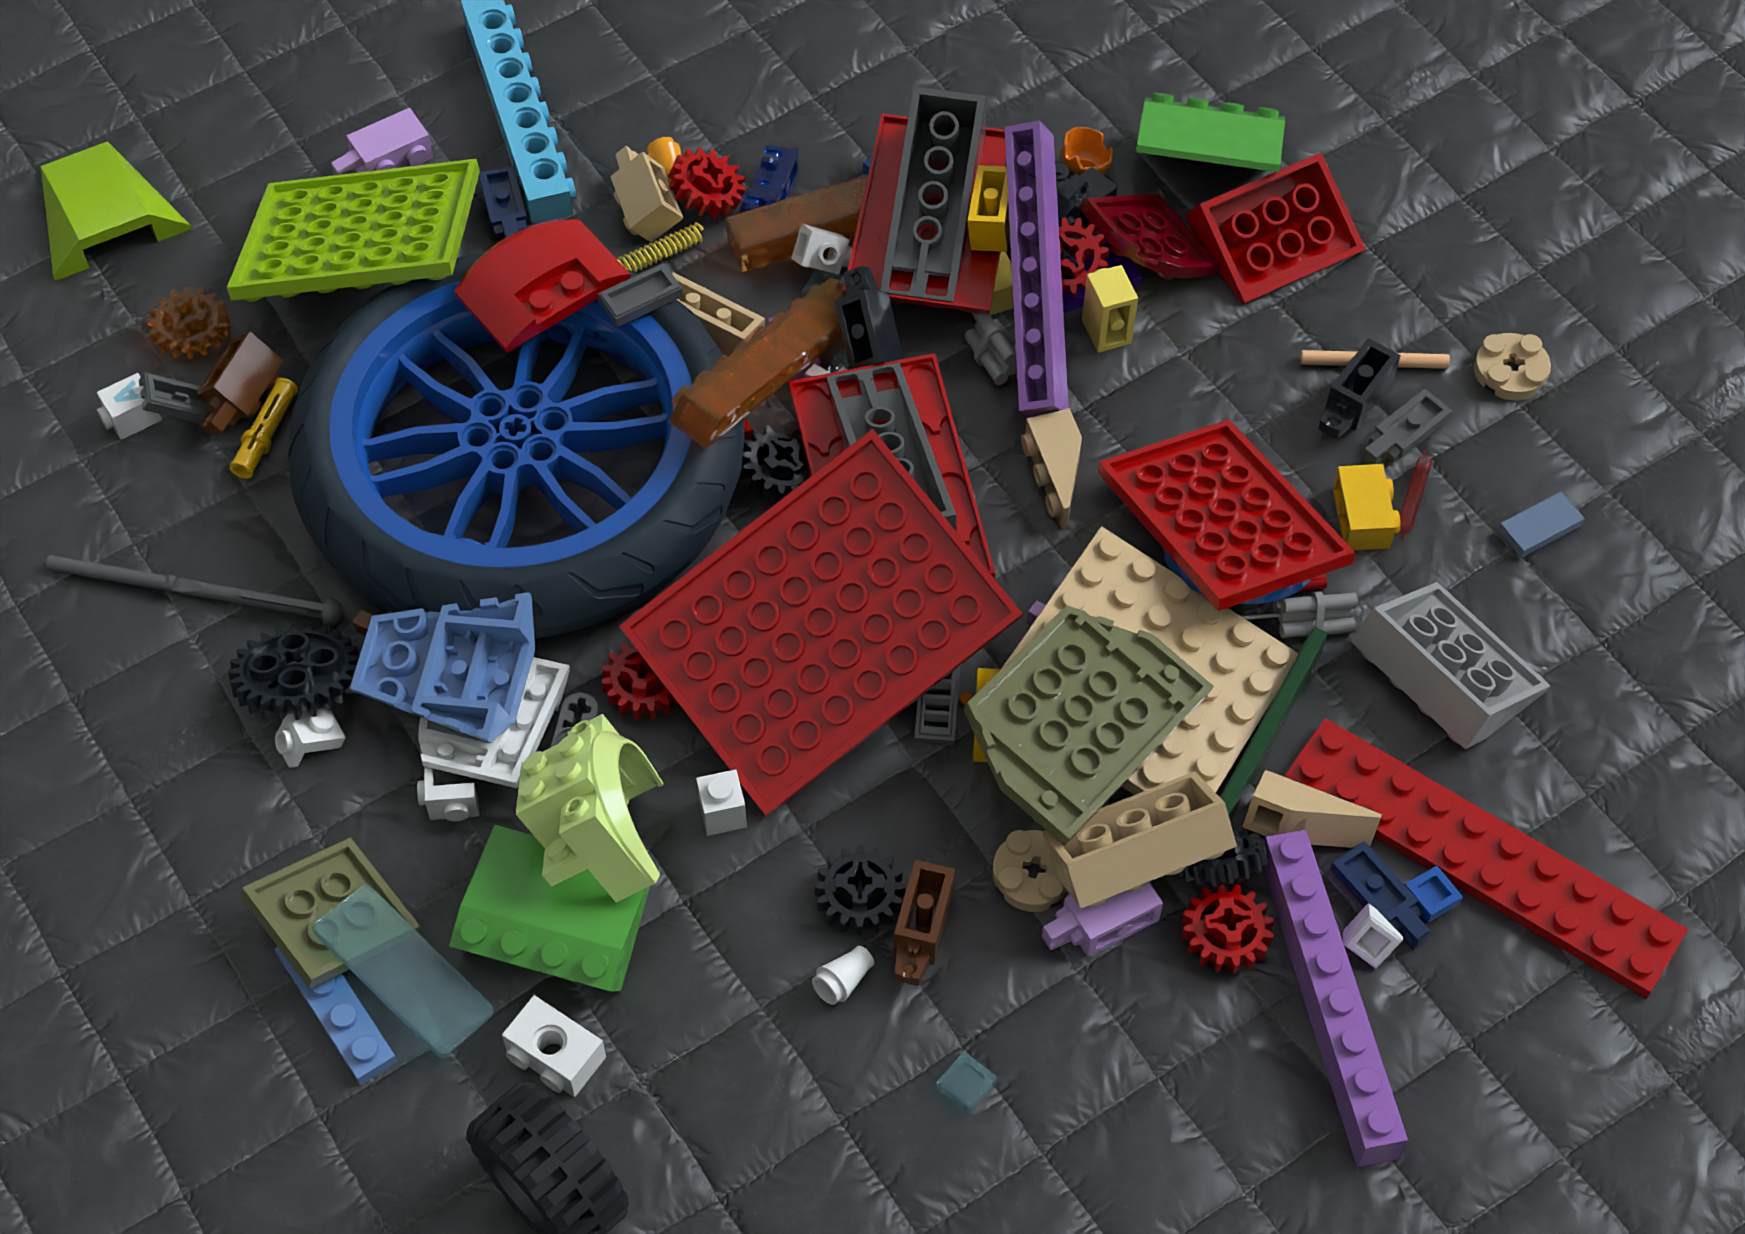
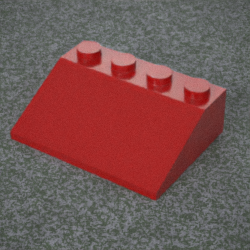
M1321 152L1285 167L1279 172L1271 173L1203 202L1185 215L1193 234L1221 265L1217 270L1242 304L1366 250Z

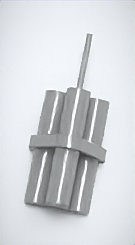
M972 313L977 323L975 324V329H969L964 334V338L973 350L974 360L977 364L984 366L995 384L1001 385L1007 381L1008 375H1013L1017 372L1015 336L1007 331L998 319L993 320L989 314Z
M1321 591L1310 592L1302 597L1283 598L1282 600L1274 601V614L1241 617L1246 620L1278 617L1281 638L1309 636L1311 630L1315 629V627L1328 632V635L1353 633L1356 629L1353 615L1354 608H1357L1358 598L1355 592L1323 595Z

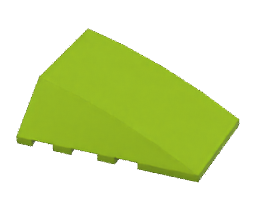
M108 141L41 166L51 262L55 281L89 269L83 249L149 225L157 242L191 230L190 224Z

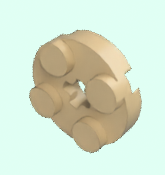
M1502 333L1489 335L1484 339L1482 346L1478 350L1474 363V372L1478 382L1483 387L1487 384L1491 389L1495 390V396L1511 401L1526 400L1536 395L1537 390L1545 386L1551 371L1550 358L1542 348L1541 339L1532 334ZM1512 362L1517 364L1519 368L1517 371H1512L1510 366L1504 364Z
M1016 830L1011 832L995 854L992 871L994 884L1004 894V899L1013 907L1029 912H1042L1050 909L1052 904L1059 902L1061 899L1063 901L1069 892L1055 875L1042 831ZM1035 863L1040 865V868L1044 869L1046 873H1038L1037 878L1029 877V871L1023 868L1026 865Z

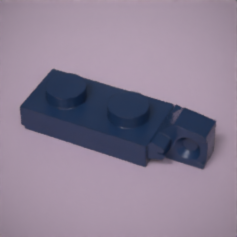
M514 166L480 172L481 188L492 232L495 233V237L505 236L506 238L519 230L527 228V217Z
M1363 841L1332 862L1330 870L1361 905L1365 907L1369 903L1376 908L1403 936V940L1413 950L1427 941L1430 930L1419 919L1423 914L1417 906L1419 900L1366 842Z

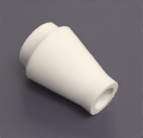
M857 946L847 954L819 967L816 971V976L812 979L816 993L821 999L831 1005L836 1004L838 1001H846L866 972L874 966V959L866 948Z

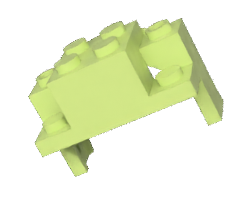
M603 714L589 721L583 720L577 723L568 731V736L563 738L559 744L543 752L537 751L521 763L516 815L545 848L542 876L551 886L588 869L617 903L655 884L660 876L658 869L634 827L627 804H629L630 799L656 786H663V781L639 746L633 741L620 736Z

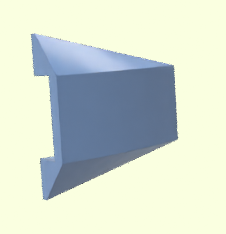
M529 592L515 594V599L499 603L496 597L481 599V608H475L473 611H460L458 604L454 603L442 605L440 612H425L421 608L372 616L350 689L360 695L491 743L515 723L533 660L535 639L531 594Z

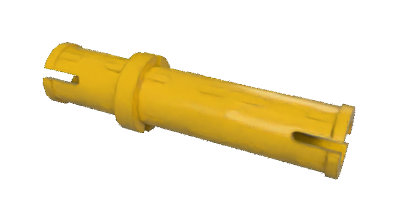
M286 378L276 379L250 430L244 431L241 437L242 445L229 465L231 472L236 476L250 479L262 455L269 452L272 446L271 438L282 421L293 397L298 392V387L291 380Z

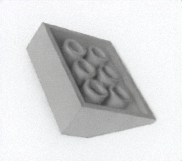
M1438 582L1374 607L1351 641L1361 651L1366 660L1374 663L1383 671L1395 687L1403 690L1418 704L1419 709L1425 715L1434 719L1446 731L1448 737L1460 744L1464 749L1488 738L1547 692L1551 686Z

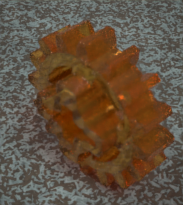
M185 286L181 294L172 289L170 290L171 297L169 299L157 298L159 308L150 307L151 318L147 319L146 323L154 345L158 344L163 354L171 349L173 358L177 359L184 352L187 354L188 359H193L194 352L200 351L205 356L208 354L206 347L211 345L218 348L220 347L218 337L228 336L226 326L230 325V319L225 302L218 300L217 293L214 291L206 295L202 286L196 292H191L189 286Z

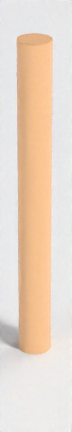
M1301 350L1300 364L1347 366L1357 352ZM1398 353L1401 355L1398 363L1399 368L1449 369V354Z

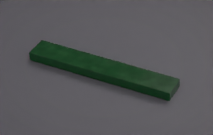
M1317 627L1311 630L1220 798L1225 802L1230 822L1323 652L1328 632Z

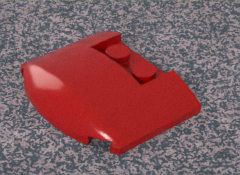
M579 219L553 220L519 230L496 243L467 270L460 285H457L454 293L459 301L507 353L598 299V293L630 279L631 274Z

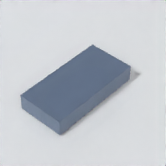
M1561 491L1500 523L1498 531L1522 558L1581 527L1585 518Z

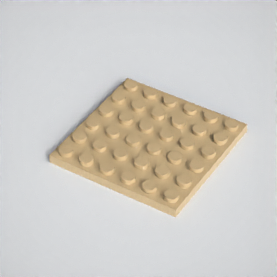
M1101 526L1004 666L1067 605L1083 610L1090 616H1101L1113 620V626L1134 633L1142 630L1153 634L1210 682L1214 688L1122 787L1136 795L1196 771L1216 793L1279 691L1299 653L1229 608L1218 611L1206 596L1192 590L1181 577Z

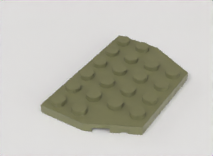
M1068 605L972 697L964 708V713L1000 790L1064 846L1214 688L1210 682L1153 634L1142 630L1134 633L1113 626V620L1101 616H1090L1085 611Z

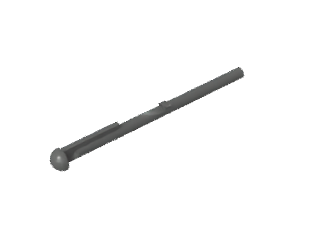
M49 555L46 561V568L51 571L321 618L323 626L327 627L336 625L343 615L341 603L333 597H328L325 604L309 600L178 578L172 575L155 574Z

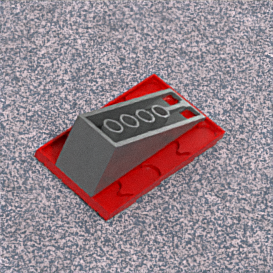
M913 86L909 117L881 114L848 270L860 266L870 267L878 290L888 292L892 302L913 303L933 308H949L969 313L990 314L1001 251L971 250L967 221L977 166H1007L1005 129L987 127L986 96ZM845 284L843 288L844 294H846Z
M935 353L788 381L792 406L804 447L803 450L810 477L873 429L995 579L994 566Z

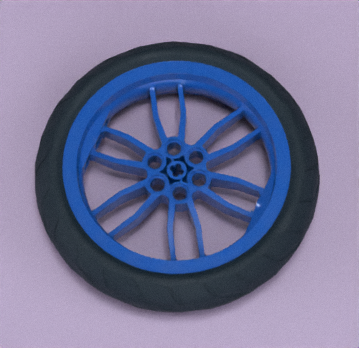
M485 252L473 253L457 258L453 275L441 280L424 278L410 280L400 285L392 284L374 295L340 325L314 358L304 377L293 407L287 449L294 502L307 532L327 562L362 596L386 611L391 609L395 612L423 608L425 612H440L442 605L454 603L458 604L460 611H473L475 608H481V599L496 597L499 603L515 599V594L529 592L532 596L534 639L551 637L594 626L638 606L657 594L693 563L711 540L726 514L741 473L744 448V416L738 389L722 351L715 344L702 322L680 301L674 300L616 327L599 303V300L596 299L524 342L520 350L514 386L508 390H497L476 361L463 351L469 347L495 341L454 293L457 285H460L467 270ZM627 270L631 274V278L638 275ZM550 338L561 344H569L563 358L543 384L531 382L532 371L543 340ZM586 346L617 359L644 380L603 387L560 402L575 379ZM444 358L472 385L477 394L470 399L438 383L425 373L424 370ZM408 382L438 410L459 422L413 427L371 438L373 430L385 408ZM652 402H660L663 414L658 416L618 422H593L608 414ZM665 438L663 455L657 468L633 498L600 468L576 454L621 449ZM418 454H441L426 462L380 475H371L369 463L373 461ZM473 475L457 499L444 536L423 531L412 525L390 509L382 499V497L429 490ZM564 477L596 493L618 511L596 524L564 493L558 481ZM524 487H537L561 519L578 532L572 536L544 544L506 548L514 530L520 492ZM491 493L503 495L501 510L490 542H485V545H482L477 541L462 538L470 520Z

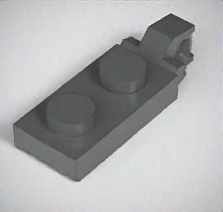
M1423 389L1375 427L1374 433L1368 440L1371 444L1365 448V455L1361 462L1365 465L1383 464L1387 458L1393 462L1398 460L1399 457L1402 458L1451 419L1453 411L1429 391Z

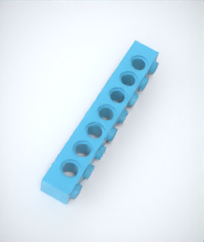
M461 0L465 26L511 164L514 166L517 182L531 223L534 224L572 215L571 200L577 198L572 178H565L564 173H568L566 160L563 152H556L555 148L559 147L557 134L554 126H547V122H550L548 108L545 101L539 102L538 100L541 97L537 77H530L529 73H533L529 53H522L521 51L524 48L520 28H513V25L516 24L512 5H505L504 0Z

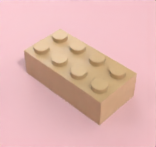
M1196 771L1100 808L1065 846L1047 830L1042 831L1055 875L1080 909L1086 906L1100 905L1109 897L1126 890L1140 889L1147 882L1161 876L1180 873L1186 866L1201 860L1215 859L1221 856L1224 851L1237 846L1225 802Z

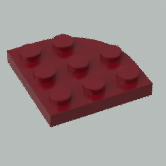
M1159 194L1085 198L1079 208L1089 220V224L1095 225V230L1104 235L1105 239L1110 243V249L1116 255L1128 257L1143 267L1155 271L1162 278L1171 280L1174 277L1197 278L1214 276L1221 266Z

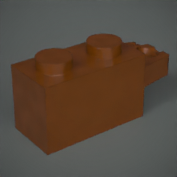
M249 331L231 340L196 394L210 408L200 425L210 436L221 433L227 424L233 426L242 418H251L261 406L259 398L263 392L269 390L274 385L276 379L279 378L277 370L284 360L252 332Z
M914 860L894 932L893 955L896 956L895 981L919 986L928 964H935L954 893L956 869Z

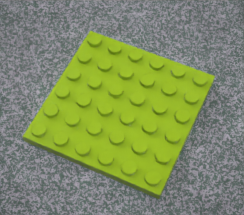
M477 159L268 183L227 286L230 300L244 299L245 301L252 302L268 296L281 295L282 297H293L300 293L311 291L329 293L337 288L346 287L365 289L374 284L391 282L392 284L400 285L410 280L424 278L441 280L453 275L480 173Z

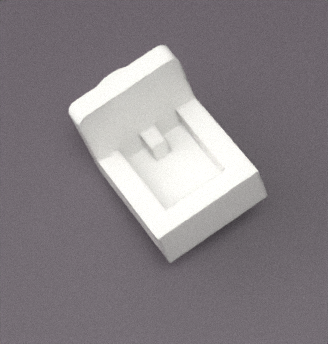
M320 708L316 709V717H312L308 712H303L300 720H295L293 714H287L275 735V745L278 752L283 755L289 768L298 767L305 753L341 748L346 737L332 711Z
M424 766V780L418 781L417 793L419 805H426L430 820L447 819L449 821H462L468 817L479 816V800L474 783L438 785L434 769Z

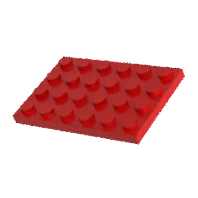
M1229 419L1099 461L1098 474L1218 611L1346 567L1354 562L1355 551Z

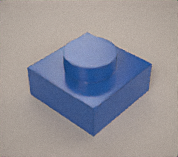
M1438 866L1405 883L1409 891L1419 900L1417 906L1423 913L1422 918L1426 923L1457 907L1463 899L1461 893Z

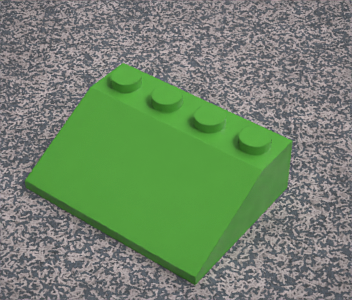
M1153 93V98H1145L1136 152L1273 172L1280 171L1285 117L1278 116L1279 110L1259 107L1257 113L1243 111L1244 105L1235 103H1223L1222 108L1208 106L1209 100L1200 98H1188L1187 103L1173 101V95L1164 93Z
M494 825L460 905L449 947L610 992L621 991L650 886L617 903L588 869L551 886L542 876L545 848L535 836Z

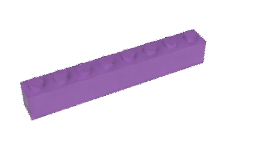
M1040 120L1005 127L1019 411L1028 418L1069 408L1054 135Z
M1306 830L1268 836L1265 838L1268 865L1261 867L1356 1166L1358 1168L1397 1160L1400 1158L1408 1138Z

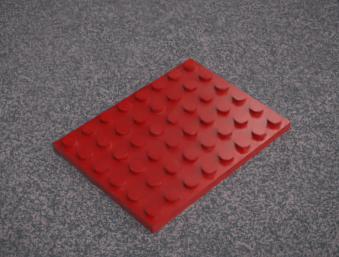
M871 429L619 625V627L730 770H737L739 782L768 817L1022 618L1023 613L877 433Z

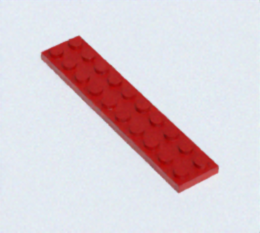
M1326 718L1284 775V777L1382 814L1374 838L1428 870L1438 866L1453 885L1646 999L1689 930Z

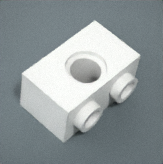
M535 995L502 1034L506 1056L513 1064L523 1070H526L529 1066L541 1074L540 1079L550 1089L557 1093L564 1090L573 1097L579 1093L606 1058L603 1040ZM557 1044L562 1046L560 1051L555 1054L546 1055L542 1053V1050L548 1045Z

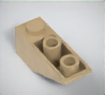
M1070 408L1027 418L1025 434L1021 435L1024 454L1026 457L1031 456L1034 462L1033 473L1035 481L1039 487L1044 486L1046 491L1045 500L1048 513L1051 517L1056 516L1061 530L1067 529L1082 442V436Z
M1265 770L1253 794L1243 828L1266 837L1306 830L1311 845L1354 848L1364 841L1370 847L1382 814Z

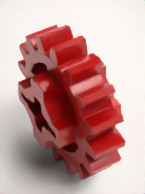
M698 147L695 154L690 149H686L683 156L678 155L668 174V178L672 179L669 189L678 190L675 199L687 201L685 206L687 210L693 206L698 208V215L700 216L705 211H709L712 218H716L719 211L723 215L728 216L731 209L736 210L746 191V187L742 186L745 177L736 175L739 169L738 165L729 166L727 164L728 156L720 159L716 157V150L713 149L709 154H705L702 147Z
M1062 218V226L1059 227L1061 276L1072 278L1062 279V296L1065 290H1070L1072 297L1077 298L1078 289L1083 288L1085 291L1087 274L1102 268H1109L1108 262L1102 260L1109 257V249L1101 247L1105 243L1103 234L1094 237L1096 232L1095 225L1090 224L1084 229L1082 228V220L1080 218H1077L1074 226L1069 225L1066 218ZM1067 237H1077V238H1080V239H1079V240H1076V239L1067 238ZM1062 248H1064L1066 253H1069L1071 257H1076L1075 261L1077 268L1074 266L1073 262L1070 263L1068 259H1064ZM1094 254L1093 263L1090 269L1086 272V261L1090 260L1092 258L1091 255Z
M621 643L620 655L610 652L608 654L609 665L602 666L604 679L601 681L603 693H607L608 704L610 706L618 704L620 715L623 716L629 710H632L634 720H639L642 713H648L649 718L655 720L657 710L661 709L662 712L668 715L671 713V702L679 705L635 647L629 648L627 644Z
M1224 884L1217 887V891L1214 894L1207 887L1203 888L1200 899L1195 897L1190 899L1189 910L1184 911L1182 923L1186 925L1182 930V939L1191 940L1187 952L1189 954L1200 952L1199 964L1203 966L1210 960L1215 963L1214 969L1217 973L1221 971L1223 965H1229L1232 974H1237L1240 963H1243L1249 970L1252 969L1256 960L1255 957L1262 960L1265 958L1268 950L1266 946H1271L1274 933L1270 932L1274 919L1273 917L1264 916L1268 908L1267 903L1264 902L1256 905L1254 903L1256 892L1251 891L1244 896L1240 894L1241 887L1239 884L1234 886L1232 892L1226 891ZM1211 909L1215 910L1213 914L1205 915ZM1255 936L1251 943L1241 948L1242 942H1248L1251 937Z

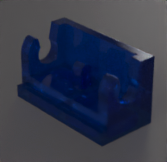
M769 144L765 146L763 152L775 155L779 159L762 157L751 188L743 197L745 201L740 207L741 215L778 223L799 174V148L792 147L790 149Z

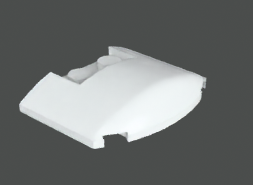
M533 657L516 721L491 743L421 717L418 738L422 752L420 754L422 765L517 788L519 786L521 763L528 756L536 752L553 712L558 711L570 672V665Z

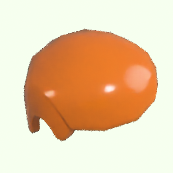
M1074 127L1065 132L1060 148V161L1069 168V173L1073 176L1075 174L1080 176L1091 167L1104 175L1111 168L1113 148L1109 147L1107 149L1105 147L1104 135L1100 131L1088 127Z

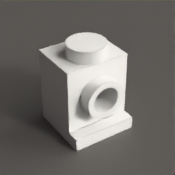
M801 224L791 259L801 266L812 267L839 275L841 267L846 268L849 265L852 247L848 246L850 240L841 234ZM830 247L827 259H824L823 252L826 248Z

